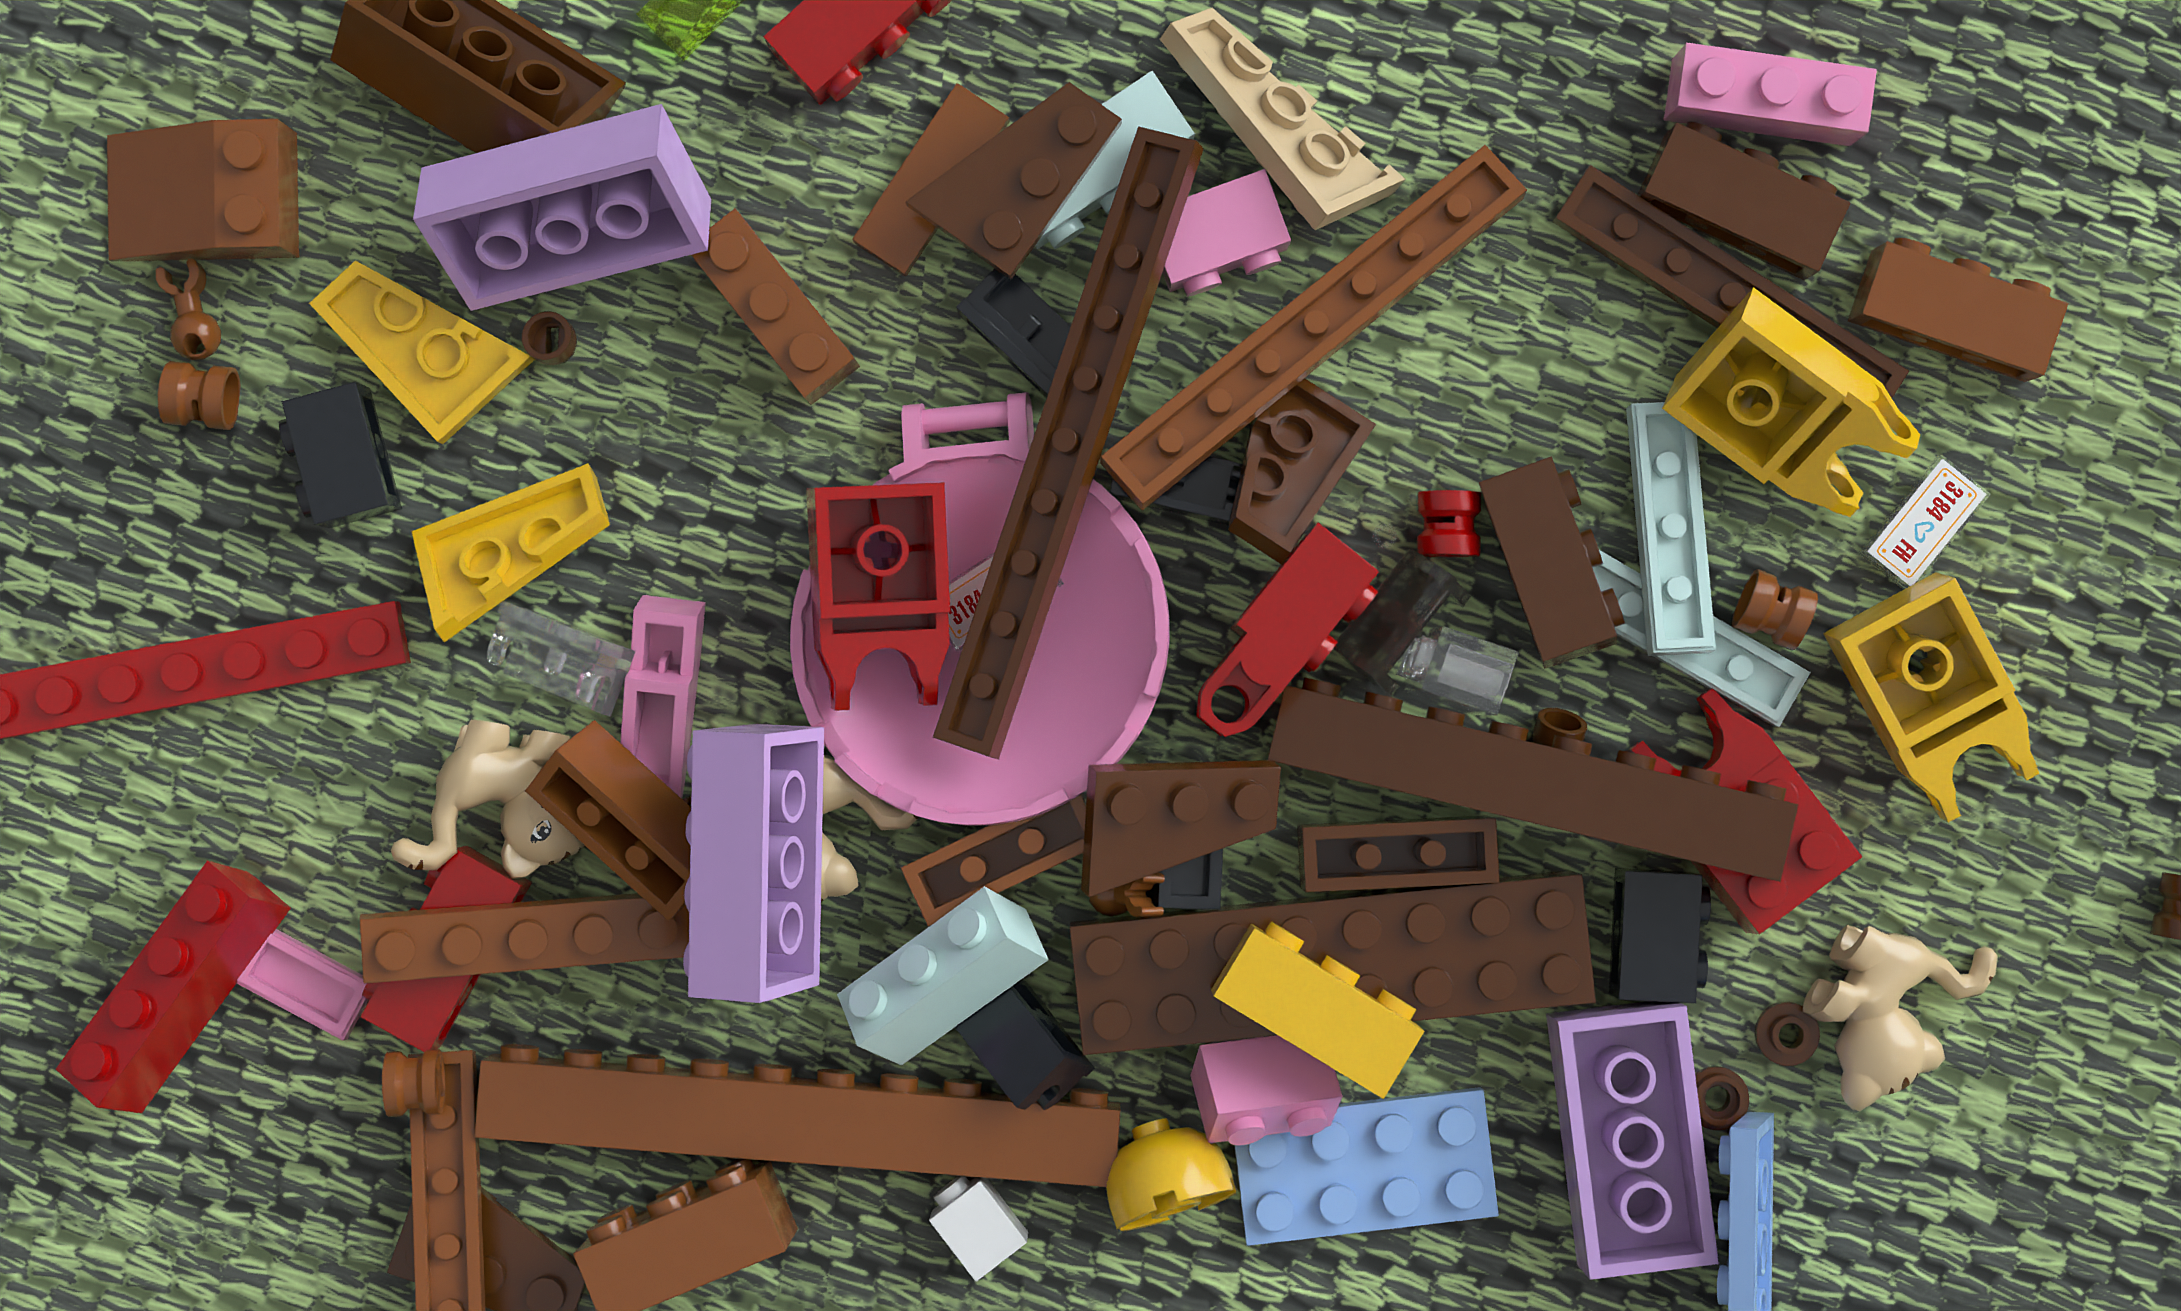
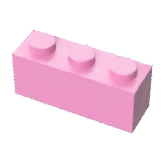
M1686 43L1672 58L1664 121L1685 124L1687 122H1697L1714 128L1851 146L1869 132L1877 69Z

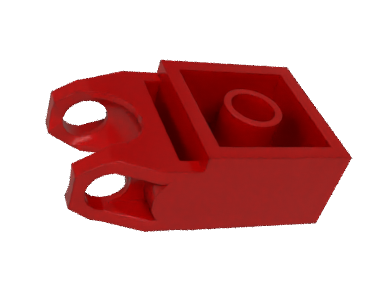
M945 482L806 488L814 649L828 677L831 709L834 711L850 710V691L854 685L856 670L859 664L872 651L882 648L895 649L907 661L910 675L916 684L918 704H923V706L937 705L938 677L950 645L948 612H950ZM875 532L879 533L880 541L891 543L892 547L891 556L881 557L883 566L874 568L872 558L864 557L863 553L865 542H871L870 535Z
M1320 523L1314 525L1293 549L1284 564L1277 569L1232 625L1231 629L1241 637L1202 684L1197 698L1196 717L1219 736L1224 737L1246 731L1255 725L1302 668L1307 672L1311 670L1314 672L1338 643L1337 640L1329 635L1341 619H1344L1347 623L1351 620L1355 621L1378 593V590L1371 586L1370 583L1379 571ZM1222 686H1232L1238 689L1245 700V709L1242 715L1230 723L1219 720L1214 715L1211 707L1214 693Z
M1711 688L1696 698L1705 713L1706 723L1713 738V750L1710 759L1701 769L1720 773L1719 786L1745 792L1747 780L1785 788L1787 790L1784 801L1799 804L1781 882L1691 861L1744 932L1760 935L1861 859L1862 855L1766 731L1732 710L1727 702ZM1644 741L1637 742L1626 750L1627 752L1657 759L1654 771L1680 777L1681 770L1676 769L1667 760L1657 756Z

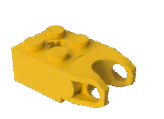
M1754 287L1675 376L1662 407L1664 411L1763 484L1770 480L1793 498L1826 507L1835 513L1851 517L1860 508L1858 504L1863 491L1851 478L1846 466L1837 457L1836 451L1842 447L1854 444L1864 445L1879 452L1891 453L1907 459L1917 449L1921 435L1908 418L1899 411L1879 380ZM1832 485H1834L1842 495H1840Z
M1935 572L1823 633L1897 770L1925 792L1941 819L1949 823L1961 816L1956 804V790L1952 780L1953 767L1959 756L1970 747L1980 744L1991 745L1997 753L2008 761L2016 775L2023 776L2026 781L2039 774L2036 762L2030 751L2027 716L2014 694L2016 690L1956 578ZM1917 649L1928 654L1927 658L1920 660L1924 669L1918 674L1908 669L1910 657Z

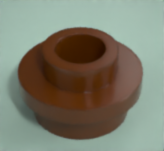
M1793 1002L1773 1004L1761 1013L1756 1022L1755 1041L1757 1047L1767 1059L1783 1066L1801 1064L1808 1060L1818 1047L1820 1040L1818 1022L1805 1014L1803 1006ZM1794 1023L1799 1031L1798 1039L1790 1046H1783L1779 1040V1031L1785 1024Z
M1721 1066L1706 1067L1695 1073L1701 1126L1715 1131L1729 1129L1748 1110L1749 1092L1745 1082L1737 1073ZM1715 1086L1723 1087L1727 1096L1725 1104L1718 1109L1708 1108L1705 1102L1708 1090Z

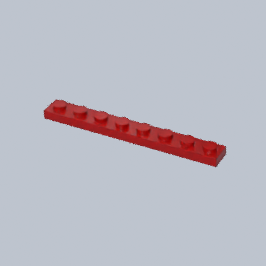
M385 602L0 674V740L409 664L411 660L400 602Z

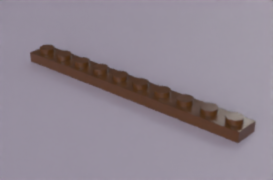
M1140 126L1137 128L933 734L935 739L999 760L1204 150L1196 140Z

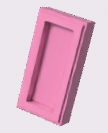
M277 929L273 934L269 935L237 979V984L341 1040L348 1039L368 1002V999L362 996L367 984L363 982V975Z

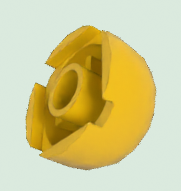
M1167 1118L1154 1120L1131 1130L1134 1141L1117 1151V1157L1112 1163L1106 1187L1112 1218L1114 1219L1116 1229L1120 1228V1231L1156 1225L1170 1220L1168 1216L1198 1206V1210L1210 1207L1226 1200L1237 1192L1229 1164L1221 1148L1216 1143H1208L1206 1134L1194 1128L1171 1129Z

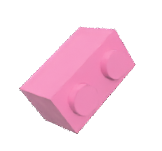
M1266 170L1257 171L1187 197L1162 272L1169 292L1184 288L1187 297L1194 296L1221 285L1222 281L1219 274L1243 266L1246 275H1251L1267 270L1282 262L1279 253L1288 249L1291 238Z
M1278 1035L1200 1045L1190 1075L1208 1143L1228 1141L1232 1145H1247L1262 1139L1265 1135L1290 1132L1294 1136L1302 1137L1316 1134L1331 1126L1343 1097L1336 1072L1333 1068Z

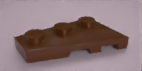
M1068 82L905 203L907 207L1006 277L1012 279L1121 126L1122 119Z
M1304 378L1251 422L1228 530L1283 565L1376 424Z
M481 1187L485 1307L495 1311H577L586 1284L576 1260L532 1225L528 1226L497 1202L496 1197ZM411 1202L387 1273L415 1283L413 1205Z

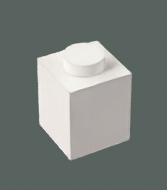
M957 1176L933 1196L939 1206L932 1210L929 1221L975 1281H978L1027 1243L1028 1231L987 1178L975 1177L969 1182L966 1176Z

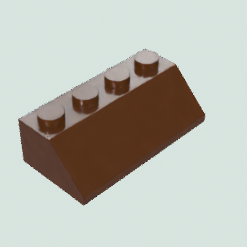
M347 0L330 61L348 71L360 81L370 85L409 110L415 116L422 118L475 153L603 120L626 85V82L496 0Z

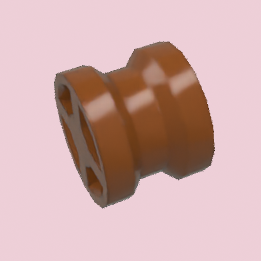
M440 1049L426 1050L420 1057H406L401 1051L387 1052L385 1054L382 1069V1094L384 1109L388 1117H400L409 1109H422L427 1115L442 1114L445 1104V1067Z

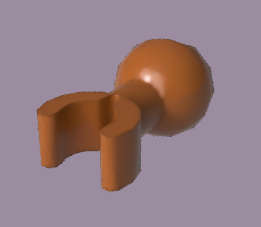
M192 258L187 260L189 277L184 283V292L173 284L172 275L164 268L159 267L156 269V281L161 289L174 298L178 315L170 331V340L176 352L182 357L191 360H203L215 354L221 344V329L217 321L210 314L203 312L199 295L206 285V273L202 265ZM203 343L204 351L196 354L197 347Z
M1160 872L1151 874L1091 896L1089 902L1097 912L1110 917L1121 915L1127 911L1135 917H1160L1164 914L1163 907H1155L1151 898L1146 896V891L1151 890L1155 883H1163L1165 876Z

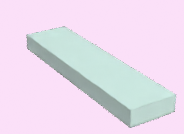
M1665 402L1633 403L1626 408L1647 654L1648 656L1711 653L1716 650L1697 434L1664 411L1662 407Z
M1600 551L1603 564L1594 567L1593 571L1601 591L1613 588L1625 624L1614 627L1616 634L1647 652L1641 574ZM1714 616L1715 651L1702 654L1653 656L1705 687L1713 688L1719 695L1774 727H1780L1811 673Z

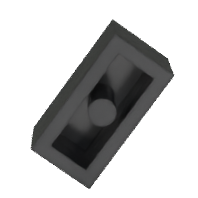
M352 382L281 401L286 419L279 421L280 436L290 457L296 456L302 480L295 482V491L300 509L306 518L312 517L314 525L333 528L402 509L369 387L358 382Z
M1615 868L1609 976L1610 995L1621 1000L1696 1003L1697 988H1705L1708 976L1707 953L1705 950H1699L1700 925L1708 924L1711 913V893L1709 887L1702 886V875L1683 871Z

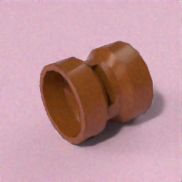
M169 361L163 368L158 388V409L162 422L186 426L192 420L203 421L208 428L223 430L233 428L238 416L241 388L236 368L213 365L208 371L196 370L190 363Z
M1756 569L1744 586L1733 614L1732 627L1749 634L1763 631L1771 636L1774 644L1793 651L1799 646L1811 624L1817 607L1818 594L1802 586H1796L1791 589L1779 585L1776 576Z

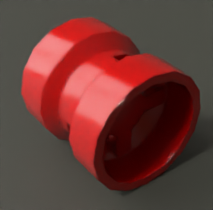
M1463 490L1418 492L1417 512L1424 518V531L1417 536V556L1479 557L1481 537L1474 531V520L1481 512V492ZM1444 519H1448V520H1454V519H1455V523H1448V522L1443 523V522H1444Z

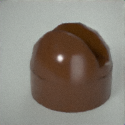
M544 311L532 316L522 331V343L525 350L541 364L550 366L564 364L575 353L577 346L575 330L562 315L556 312ZM551 328H559L558 349L552 352Z
M1560 708L1542 709L1538 713L1533 729V743L1552 747L1554 735L1583 741L1587 731V723L1580 716L1568 710Z

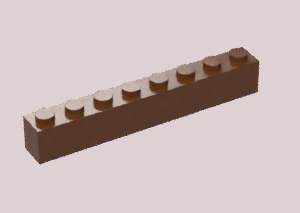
M1304 677L1302 689L1286 686L1284 689L1268 760L1781 882L1799 805L1784 801L1787 790L1785 788L1747 780L1745 792L1719 786L1721 774L1682 765L1680 777L1654 771L1657 759L1618 750L1615 762L1590 756L1591 743L1554 735L1552 747L1527 742L1529 729L1491 721L1488 732L1463 727L1465 714L1428 706L1425 718L1402 713L1403 700L1371 692L1365 693L1363 703L1339 698L1340 685Z

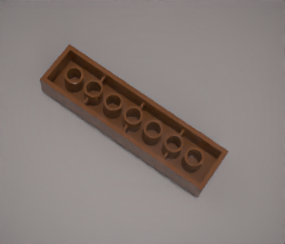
M1568 870L1500 877V883L1403 887L1221 906L1220 910L1189 909L1164 912L1160 917H1135L1131 915L1070 922L1083 1055L1276 1036L1277 1034L1214 997L1211 991L1250 924L1265 932L1271 921L1304 941L1299 950V953L1319 965L1322 964L1328 955L1359 974L1360 977L1355 987L1377 999L1384 989L1414 1007L1416 1012L1411 1021L1596 1003L1583 876L1580 873Z

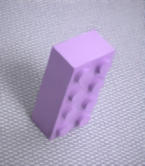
M662 104L422 167L413 220L470 311L708 251L711 198Z
M749 724L693 730L692 745L687 755V771L692 779L691 811L686 821V838L691 845L690 877L687 880L684 894L685 904L690 912L689 943L686 946L683 958L684 971L688 977V997L762 1003L819 985L824 727Z
M1646 1001L1547 1013L1548 1034L1578 1267L1591 1280L1719 1264L1687 1006L1678 1002Z

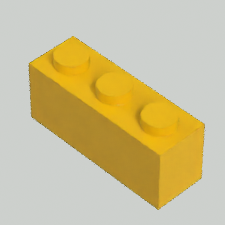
M1272 921L1265 932L1250 924L1212 987L1213 996L1384 1099L1425 1032L1418 1024L1411 1021L1416 1009L1384 989L1377 999L1355 987L1360 975L1328 955L1321 965L1299 953V950L1304 941Z

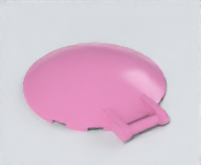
M1028 392L1008 394L1007 401L933 409H925L923 403L903 405L904 462L889 469L890 474L873 485L945 482L949 585L994 556L1034 437L1033 412ZM1008 426L1009 440L930 448L929 434ZM1093 479L999 760L933 738L963 645L957 648L950 636V645L938 677L937 705L923 706V704H918L916 684L910 675L907 661L895 649L882 648L872 651L859 664L856 670L855 682L850 691V710L834 711L831 709L828 677L814 649L810 565L808 570H803L800 577L791 619L790 652L798 696L811 727H824V745L834 757L835 763L870 794L900 810L941 823L965 826L1004 824L1041 815L1067 803L1087 790L1089 765L1117 764L1138 738L1151 715L1162 686L1170 642L1167 596L1159 566L1149 543L1137 523L1121 503ZM875 532L870 535L871 542H865L863 553L864 557L872 558L874 568L883 566L881 557L891 556L892 547L891 543L880 541L879 533Z

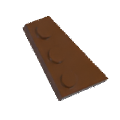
M1272 760L1089 765L1081 890L1088 897L1276 829L1281 767Z

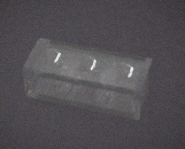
M1441 626L1421 631L1419 638L1407 639L1395 674L1405 678L1401 689L1402 692L1470 715H1498L1519 652Z

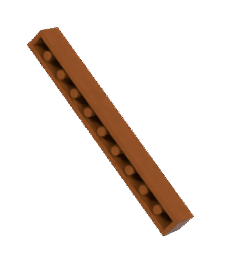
M503 1044L500 1048V1054H491L481 1060L474 1138L1107 1187L1110 1169L1117 1157L1120 1103L1108 1102L1109 1092L1097 1089H1071L1070 1099L1062 1098L1047 1110H1043L1037 1101L1026 1110L1017 1108L1006 1094L981 1092L982 1082L970 1079H944V1087L939 1089L918 1087L919 1077L906 1074H881L880 1084L855 1082V1072L843 1069H818L817 1079L791 1077L792 1067L779 1064H755L753 1074L728 1072L729 1062L716 1059H692L690 1069L665 1067L666 1057L652 1054L627 1055V1064L602 1062L601 1051L588 1049L564 1050L563 1059L539 1057V1047L524 1044Z

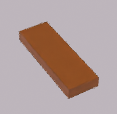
M956 83L853 237V242L906 277L938 228L907 207L905 202L1003 131L1010 122L1009 117Z

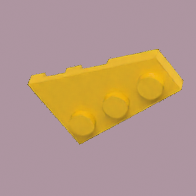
M356 260L309 303L432 437L441 444L449 440L535 360L532 356Z
M589 464L411 531L434 629L443 642L452 638L610 525L597 477Z

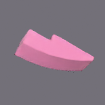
M643 595L633 610L630 670L625 676L621 744L682 798L701 658L705 602Z

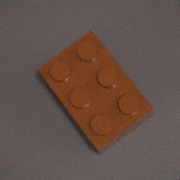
M740 1158L716 1169V1175L706 1180L707 1185L698 1189L694 1188L691 1180H687L656 1194L657 1200L646 1205L647 1210L636 1214L633 1205L629 1204L597 1219L598 1224L586 1230L588 1236L586 1241L573 1253L596 1311H642L785 1252L798 1228L771 1161L765 1160L753 1165L751 1159Z

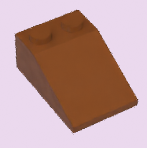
M279 119L210 120L107 135L109 261L188 260L191 258L194 260L299 258L297 133Z

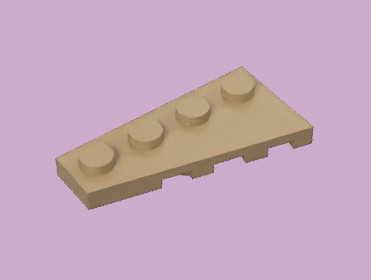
M1209 8L1170 23L1160 38V41L1177 60L1180 67L1195 82L1216 108L1218 114L1234 130L1255 156L1257 162L1268 172L1293 203L1296 210L1314 230L1389 197L1405 181V178L1391 165H1388L1381 171L1360 152L1366 143L1348 127L1345 126L1338 133L1314 112L1312 108L1317 103V100L1299 84L1295 87L1290 83L1281 82L1270 73L1273 61L1215 9Z

